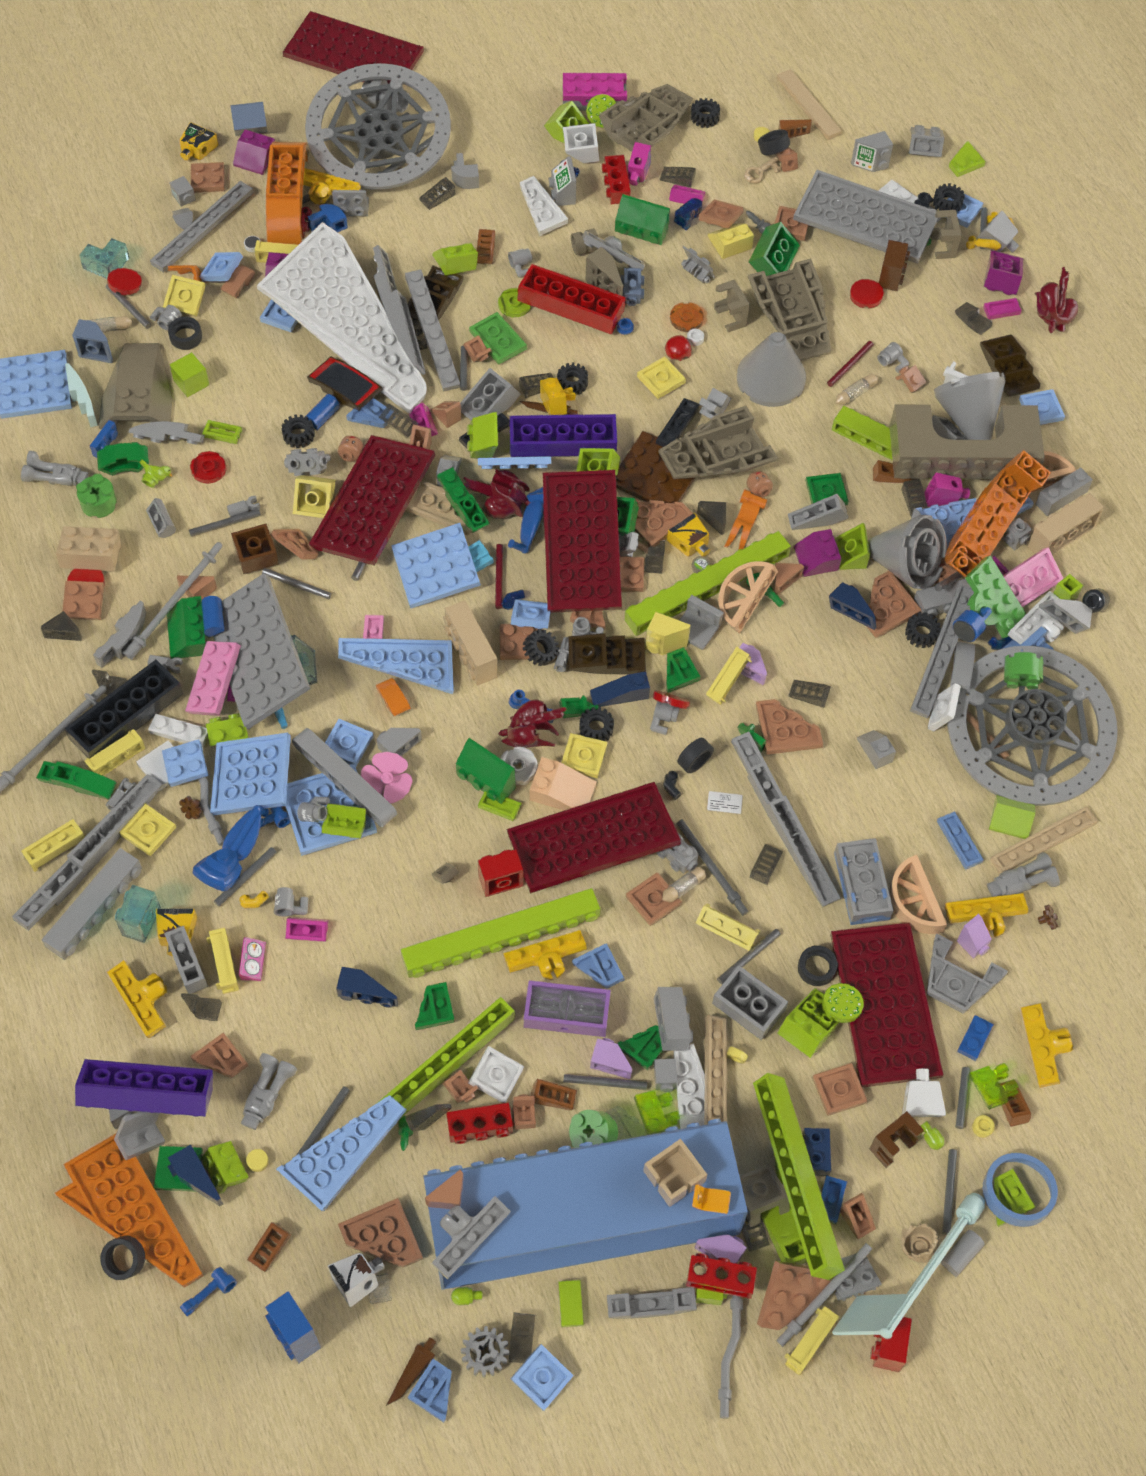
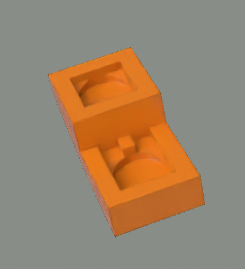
M393 678L376 685L378 693L384 699L386 707L393 716L411 709L407 699Z

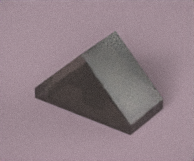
M698 502L697 514L718 533L723 535L726 525V502Z
M64 611L41 625V631L46 639L82 641L79 628Z

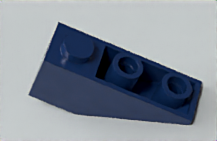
M341 967L336 987L338 997L346 1001H351L352 999L360 1000L364 1004L378 1003L386 1008L398 1007L397 996L363 970Z

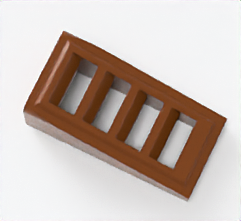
M812 119L779 120L778 130H786L789 138L810 134Z
M479 229L477 263L493 264L495 230Z
M878 460L873 467V481L911 483V478H894L893 463Z
M537 1078L533 1084L531 1096H534L535 1104L572 1111L577 1090ZM540 1089H543L542 1096L539 1095ZM548 1090L552 1091L550 1098H547ZM557 1092H560L559 1100H555ZM565 1094H569L567 1103L563 1102Z
M1012 1080L995 1084V1089L1010 1127L1028 1123L1032 1113L1016 1081ZM1013 1090V1092L1004 1093V1091Z
M271 1222L247 1260L266 1272L292 1234L277 1223ZM274 1231L282 1236L281 1239H278L272 1233ZM270 1239L277 1244L276 1247L269 1244L267 1240ZM264 1246L272 1251V1253L269 1255L261 1248ZM260 1254L261 1256L266 1258L267 1261L264 1263L263 1261L258 1259L256 1255Z

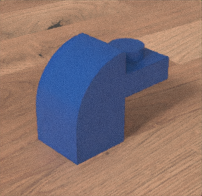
M332 204L320 205L319 212L308 216L309 229L312 232L322 222L337 233L348 228L346 215L338 206Z

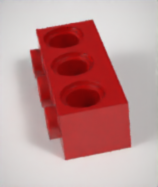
M624 155L605 156L604 163H602V173H605L604 185L608 187L606 188V197L610 198L611 205L620 204L623 194L631 196Z
M509 1102L446 1112L450 1143L464 1144L467 1140L472 1139L484 1141L491 1136L503 1138L513 1133ZM498 1118H504L506 1123L498 1125L495 1121ZM478 1121H482L486 1124L483 1128H477L474 1126L475 1123ZM458 1124L465 1127L459 1132L453 1129Z
M696 1253V1255H691L686 1286L751 1299L754 1292L757 1267H752V1264L748 1262L736 1264L731 1263L727 1258L719 1257L716 1260L709 1258L706 1254ZM701 1266L705 1269L706 1273L698 1275L695 1273L694 1268ZM719 1270L725 1271L727 1278L719 1279L716 1276V1272ZM741 1274L746 1275L749 1278V1282L741 1283L738 1280V1276Z

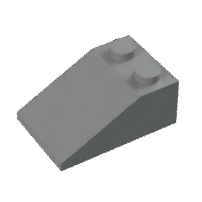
M489 368L460 402L461 413L471 421L472 418L492 412H497V415L510 408L521 394L510 383Z

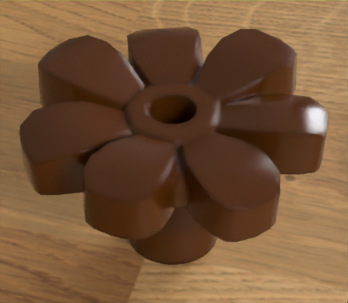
M187 796L179 801V805L182 806L180 808L181 812L186 813L185 818L196 820L200 817L199 814L202 813V809L199 807L200 801L198 799L192 801V798Z
M1048 904L1044 906L1043 916L1038 917V922L1040 925L1047 923L1050 925L1051 930L1059 927L1056 921L1058 916Z

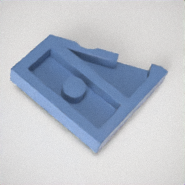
M374 398L359 411L353 409L346 415L348 421L379 428H385L396 418L393 411Z
M607 943L572 960L574 966L606 989L625 980Z
M432 1359L408 1396L410 1401L443 1423L446 1421L452 1371L435 1359Z

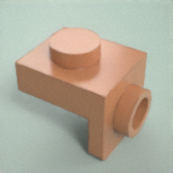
M790 147L775 154L778 160L781 161L783 172L798 169L797 153Z
M479 335L463 344L473 362L486 360L489 358L488 354L492 351L490 348H486Z
M916 365L903 367L899 370L900 374L895 377L897 380L902 378L911 393L926 383Z
M461 1070L443 1082V1085L457 1104L463 1100L467 1103L476 1096L474 1091L478 1089L477 1085L472 1086L468 1084L469 1080Z
M522 1094L513 1097L514 1129L536 1128L534 1096Z

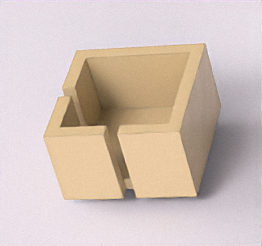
M681 1139L644 1164L643 1172L654 1187L659 1185L658 1192L669 1207L684 1198L687 1191L689 1193L694 1191L696 1184L702 1185L706 1182L707 1173Z

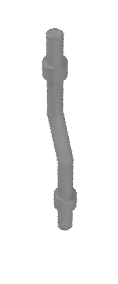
M206 777L199 778L200 807L209 824L208 828L211 834L215 836L218 845L223 846L222 828L219 822L215 820L213 814L210 813L208 805V781Z
M733 1296L730 1299L732 1335L721 1362V1389H718V1400H720V1418L722 1419L729 1418V1401L732 1399L730 1363L741 1334L743 1299L738 1296Z

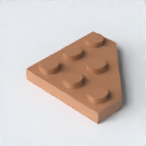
M636 499L639 509L635 531L651 548H654L667 538L669 529L693 513L682 502H675V504L654 500L640 502Z
M890 571L874 579L869 607L875 615L877 628L875 630L867 628L877 638L907 622L909 618H912V615L915 614L917 616V613L922 612V610Z
M775 699L756 701L755 705L762 738L766 740V755L823 747L822 736L818 726L815 724L811 725L803 720L802 716L791 709L789 711Z
M398 1198L338 1224L345 1244L350 1248L376 1258L380 1257L381 1260L402 1268L423 1259Z
M775 1260L757 1325L763 1328L781 1330L792 1319H796L833 1278L826 1280L812 1277L809 1266Z

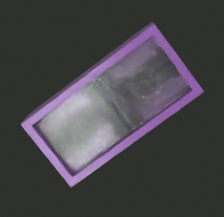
M529 980L524 1012V1028L606 1037L611 990Z

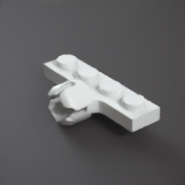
M1049 591L1010 630L1008 635L1021 645L1042 626L1047 630L1045 635L1046 641H1055L1054 639L1060 635V630H1063L1064 626L1040 609L1039 604L1051 599L1060 598Z

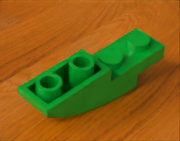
M453 467L437 474V479L446 492V498L473 533L490 525L472 494L468 493Z
M44 761L36 777L41 782L71 788L77 793L107 800L110 799L117 783L100 774L58 761L56 763Z

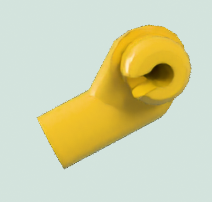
M261 891L255 898H250L248 894H244L239 898V901L241 902L240 905L245 909L259 908L269 896L265 891Z

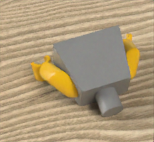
M994 211L991 215L987 216L988 225L979 234L978 239L976 240L975 236H970L966 242L968 249H973L977 245V247L989 248L1000 252L1004 247H1007L1013 253L1019 247L1013 240L1018 230L1012 218L1007 217L1003 211L999 214Z

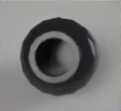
M1096 588L1087 591L1083 596L1082 602L1092 609V613L1104 611L1109 606L1110 597L1105 590Z

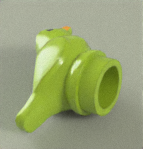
M143 460L140 461L145 470L141 481L151 488H154L159 481L164 480L167 476H172L171 469L168 466L148 465Z

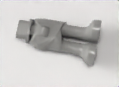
M31 450L27 454V465H23L21 470V480L24 482L48 481L52 485L77 486V484L88 478V472L81 471V468L71 464L41 461L37 452ZM36 470L51 471V472H53V473H45V472H40V471H36Z
M1042 852L1031 863L1000 873L998 877L994 878L993 882L987 883V888L991 896L996 897L1018 894L1030 890L1032 886L1047 882L1050 887H1056L1060 885V880L1054 866L1051 867L1052 861L1045 852ZM1037 870H1044L1028 878L1025 876Z
M262 1053L259 1061L263 1070L256 1085H253L242 1113L244 1117L241 1124L253 1130H256L259 1122L263 1123V1119L270 1115L281 1087L297 1071L294 1065L285 1061L279 1063L276 1058L266 1053ZM277 1070V1075H276V1077H275V1079H274V1081H273V1083H272L270 1089H269V1090H265V1088H266L267 1084L269 1083L271 1077L273 1076L274 1072Z

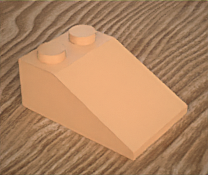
M541 757L530 787V801L567 810L589 803L597 782L561 762Z

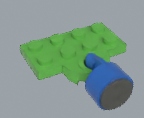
M987 556L965 577L974 592L967 606H970V610H965L953 622L955 634L966 642L975 641L984 632L986 626L991 625L996 627L1002 638H1006L1009 636L1010 630L1026 615V612L992 557Z

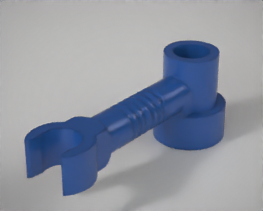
M518 689L511 694L509 705L513 709H519L530 700L525 697L523 690Z
M281 806L271 808V814L261 819V827L271 822H274L278 828H284L290 824L289 815L287 812H284Z
M218 1267L211 1274L214 1280L196 1296L184 1302L180 1306L181 1310L187 1317L190 1316L199 1304L217 1288L223 1294L230 1292L237 1284L236 1279L231 1274L228 1275L222 1267Z

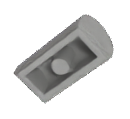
M154 498L146 512L158 536L161 538L169 537L175 533L176 528L163 501L159 498Z
M967 1230L940 1263L957 1277L983 1248L985 1243L974 1231Z

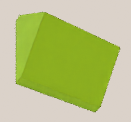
M861 523L834 538L841 556L840 570L867 568L870 551L866 527L864 523Z
M996 795L989 830L1026 839L1029 836L1036 813L1035 805Z

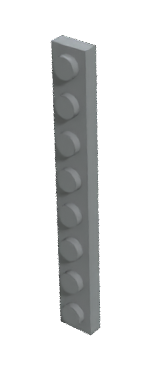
M239 181L150 260L151 265L164 273L168 266H172L254 193L253 188Z
M422 270L405 273V279L443 392L460 388V382Z
M960 581L910 708V712L925 718L929 717L959 638L953 630V622L965 610L970 609V606H967L974 592L968 583Z

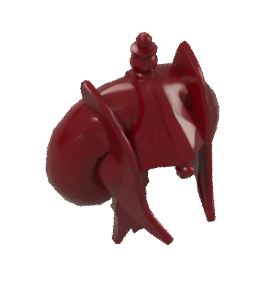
M1062 267L1059 285L1055 282H1047L1043 285L1040 292L1034 293L1037 296V314L1049 325L1048 331L1051 334L1055 329L1064 332L1065 325L1072 322L1078 313L1077 301L1072 298H1066L1070 273L1066 271L1065 267Z
M495 469L496 473L492 478L491 485L466 477L463 478L465 480L463 482L465 488L490 497L484 504V511L491 518L505 519L514 514L523 517L520 509L521 506L524 504L528 506L531 503L525 492H530L529 486L511 471Z
M538 699L530 700L524 703L514 716L510 717L511 723L508 729L500 730L499 736H507L501 742L511 747H555V744L539 739V733L536 734V730H548L559 736L557 730L548 721L562 718L563 712L567 709L562 707L547 711L546 704Z

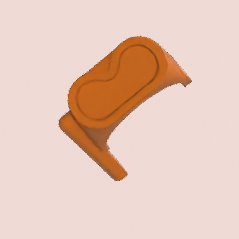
M196 265L168 266V271H178L179 274L192 272L194 274L193 280L202 282L199 277L201 271Z

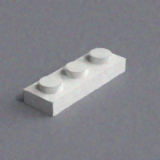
M155 714L148 729L150 734L182 743L199 739L202 748L208 738L207 728L158 714Z

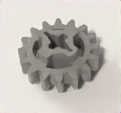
M487 1326L484 1327L482 1332L477 1327L475 1335L469 1332L468 1337L470 1340H463L466 1348L461 1349V1353L466 1354L462 1358L463 1363L468 1362L466 1369L474 1368L475 1376L482 1372L483 1378L486 1377V1372H490L492 1376H494L495 1369L501 1372L502 1367L500 1364H507V1359L504 1356L509 1355V1350L504 1349L508 1346V1342L501 1341L504 1337L503 1333L497 1336L496 1328L488 1332ZM486 1337L485 1340H483V1341H480V1342H477V1341H476V1340H478V1339H480V1338ZM495 1341L499 1345L500 1353L493 1347ZM489 1344L490 1354L486 1353L481 1359V1350H485ZM470 1350L476 1354V1362L472 1360ZM488 1362H494L492 1365L484 1366Z

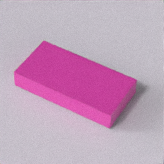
M1017 298L984 303L983 306L988 320L1020 315L1022 311Z

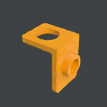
M696 1184L692 1207L702 1211L727 1214L731 1192L705 1188Z

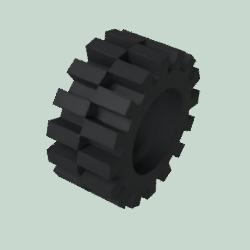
M699 98V101L696 100L692 104L691 120L693 124L696 123V126L701 125V128L704 126L709 128V125L713 127L714 124L718 123L720 105L717 104V101L713 102L711 98L710 100H707L708 98H705V100Z
M948 183V186L946 184L938 186L933 199L935 209H939V211L956 210V213L960 211L965 197L961 187L956 188L957 185L951 186V183ZM948 197V198H951V199H953V200H952V201H949V200H946V199H944V198Z
M572 362V365L566 363V367L562 365L561 369H558L557 379L563 390L572 387L573 393L575 392L576 394L578 392L580 395L588 386V371L585 370L584 366L580 368L579 363L577 366H575L574 362ZM576 377L579 380L575 382H570L566 380V378Z
M295 414L294 418L289 416V420L285 419L281 429L283 440L287 445L290 444L292 448L294 445H296V448L302 445V448H304L305 444L310 445V441L313 442L315 434L311 419L309 420L307 416L303 418L301 414L300 417H297V414ZM299 428L305 430L301 434L291 433L293 430Z
M921 612L917 613V616L915 614L912 615L905 629L907 641L911 640V645L916 643L915 647L917 648L919 645H922V648H925L926 645L928 648L932 644L934 645L941 630L940 622L937 623L938 619H932L933 615L927 616L926 612L921 615ZM916 627H926L930 633L921 634L916 630Z
M538 629L524 639L523 645L525 646L523 651H526L524 655L525 657H530L528 659L529 662L533 660L532 664L544 666L558 655L559 647H556L558 641H554L556 637H551V632L546 633L545 629L542 631ZM537 642L543 645L545 654L538 649Z
M591 707V711L587 709L586 713H582L579 723L581 736L605 741V739L608 741L610 736H612L614 719L610 712L607 714L606 709L601 711V707H598V710H595V707ZM592 721H600L604 724V727L601 730H593L589 724Z

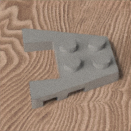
M936 934L933 942L926 994L964 1014L1001 981L1008 971L991 962L983 979L944 959L953 942Z

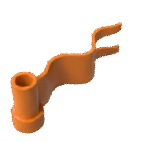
M744 489L740 499V503H742L741 509L724 547H729L739 529L743 526L739 549L744 548L760 508L764 510L768 499L751 494V491Z

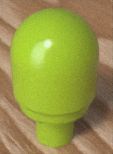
M928 1121L920 1125L924 1129L925 1134L923 1136L929 1147L933 1150L941 1149L944 1146V1138L939 1130L936 1128L932 1129Z
M458 1287L453 1290L451 1299L456 1305H469L473 1303V1300H482V1290L472 1291V1288Z

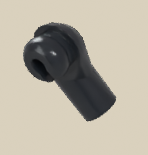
M669 771L664 777L663 787L676 800L682 794L675 787L678 774L675 771Z

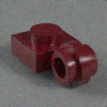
M309 207L301 209L302 239L305 238V233L309 231V222H306L308 221V216L312 215V210Z

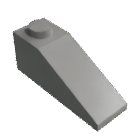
M835 494L789 513L788 518L791 529L799 530L833 525L848 519L845 503L838 494Z
M1051 599L1039 604L1040 609L1075 634L1090 629L1092 609L1081 601Z
M184 926L164 933L188 994L190 995L207 988V982Z

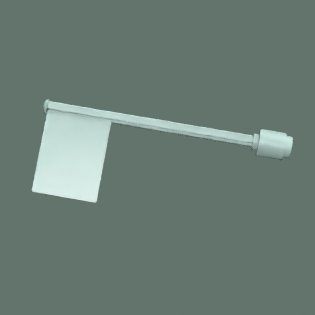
M971 1193L964 1198L956 1210L958 1220L907 1294L857 1296L832 1333L834 1335H881L885 1339H890L893 1331L966 1224L973 1225L985 1209L984 1198L977 1193Z

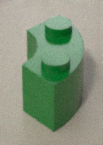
M138 442L107 445L97 452L98 470L112 476L124 471L139 473L144 468L140 464L141 460L149 464L148 446L141 445Z

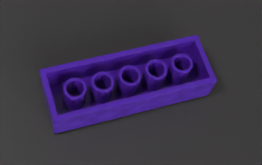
M616 414L510 416V457L579 456L580 448L614 449L617 452Z
M84 1059L75 1084V1106L206 1117L213 1091V1070Z

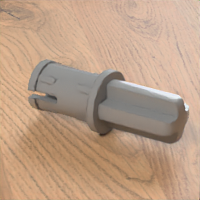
M568 637L563 638L561 647L557 651L558 655L554 669L558 672L566 670L569 659Z

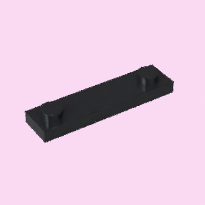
M684 398L656 439V444L664 447L676 439L679 440L698 411L700 404Z

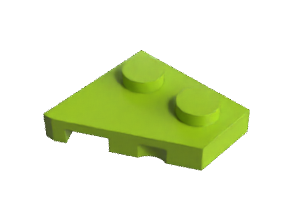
M967 141L950 161L949 168L957 177L984 167L986 161Z
M1013 1169L994 1178L995 1195L1007 1209L1018 1214H1025L1035 1209L1033 1202ZM996 1216V1224L998 1227L1006 1224V1222L1002 1221Z

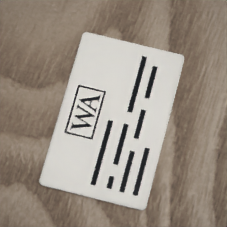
M709 791L707 810L741 814L742 795Z

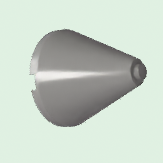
M780 332L772 333L741 360L737 369V384L742 393L745 392L750 396L752 402L768 407L787 405L791 403L793 398L799 397L805 387V368L786 336Z
M999 372L972 375L960 378V381L952 384L947 382L934 389L935 398L968 440H991L1005 385L1004 373H1001V377Z
M918 515L868 540L870 557L912 588H929L938 580L943 568L939 566L941 558H945L947 551L946 534L941 522L938 519H933L931 515Z

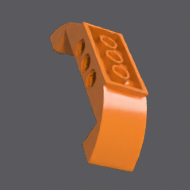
M272 142L270 145L266 185L267 242L299 245L302 242L301 209L305 162H308L309 155L307 142Z
M1024 450L1015 456L994 477L989 485L984 488L948 543L949 546L945 554L946 563L965 578L985 557L991 555L1031 491L1042 487L1051 472Z

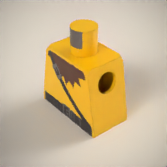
M695 513L668 530L667 541L686 556H692L696 552L703 557L709 554L710 549L707 546L709 543V533Z
M156 909L158 940L161 946H167V955L173 956L164 933L184 926L191 943L197 922L195 909Z

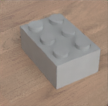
M738 965L714 994L712 1004L762 1041L786 1011L788 1001Z

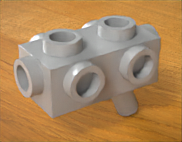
M317 448L307 449V452L295 449L286 455L284 465L288 468L289 473H294V476L305 475V472H310V475L321 474L320 471L327 469V461H330V455L325 454L324 451H317Z
M678 834L681 839L680 845L672 847L673 850L668 848L656 853L662 859L666 857L670 861V866L676 872L680 870L684 874L687 870L691 872L698 865V853L693 846L687 845L681 835Z

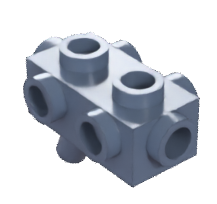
M624 268V275H621V281L624 285L622 296L626 297L625 303L629 306H635L640 304L641 299H644V289H641V286H644V276H641V268Z

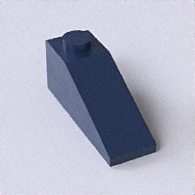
M842 582L829 595L831 609L873 630L877 628L874 613L854 586Z
M646 672L628 674L591 689L592 704L603 707L649 699L650 685Z
M191 1144L168 1157L171 1164L167 1167L173 1177L178 1176L182 1183L216 1205H223L218 1192Z

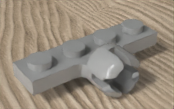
M585 230L582 238L587 246L591 248L593 246L597 248L602 247L613 256L615 261L621 264L625 262L629 268H641V272L645 267L644 262L623 251L619 238L609 236L603 240Z
M496 1196L474 1217L469 1216L460 1206L452 1207L448 1214L440 1221V1226L451 1236L452 1240L431 1264L448 1279L511 1211Z

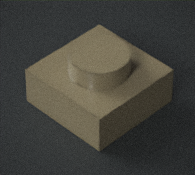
M446 862L431 875L435 881L444 884L453 880L454 876L459 872L455 866Z

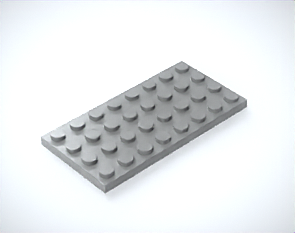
M816 170L793 216V220L886 252L888 240L908 243L907 251H910L908 260L917 264L939 218H935V210L820 170Z
M263 573L222 601L224 631L213 636L215 642H233L241 645L230 680V686L244 727L250 729L310 690L271 580L266 573Z

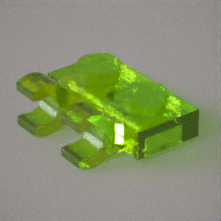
M1006 1063L999 1064L994 1070H991L990 1066H986L970 1072V1078L988 1110L1008 1103L1007 1097L1018 1094L1016 1088L1019 1086L1015 1079L1006 1082L1002 1087L998 1080L1009 1077L1007 1073L1009 1068Z
M655 1090L635 1095L634 1100L647 1135L665 1132V1129L669 1128V1126L678 1124L677 1121L680 1120L678 1111L664 1114L662 1108L670 1106V1102L673 1101L670 1092L657 1096Z

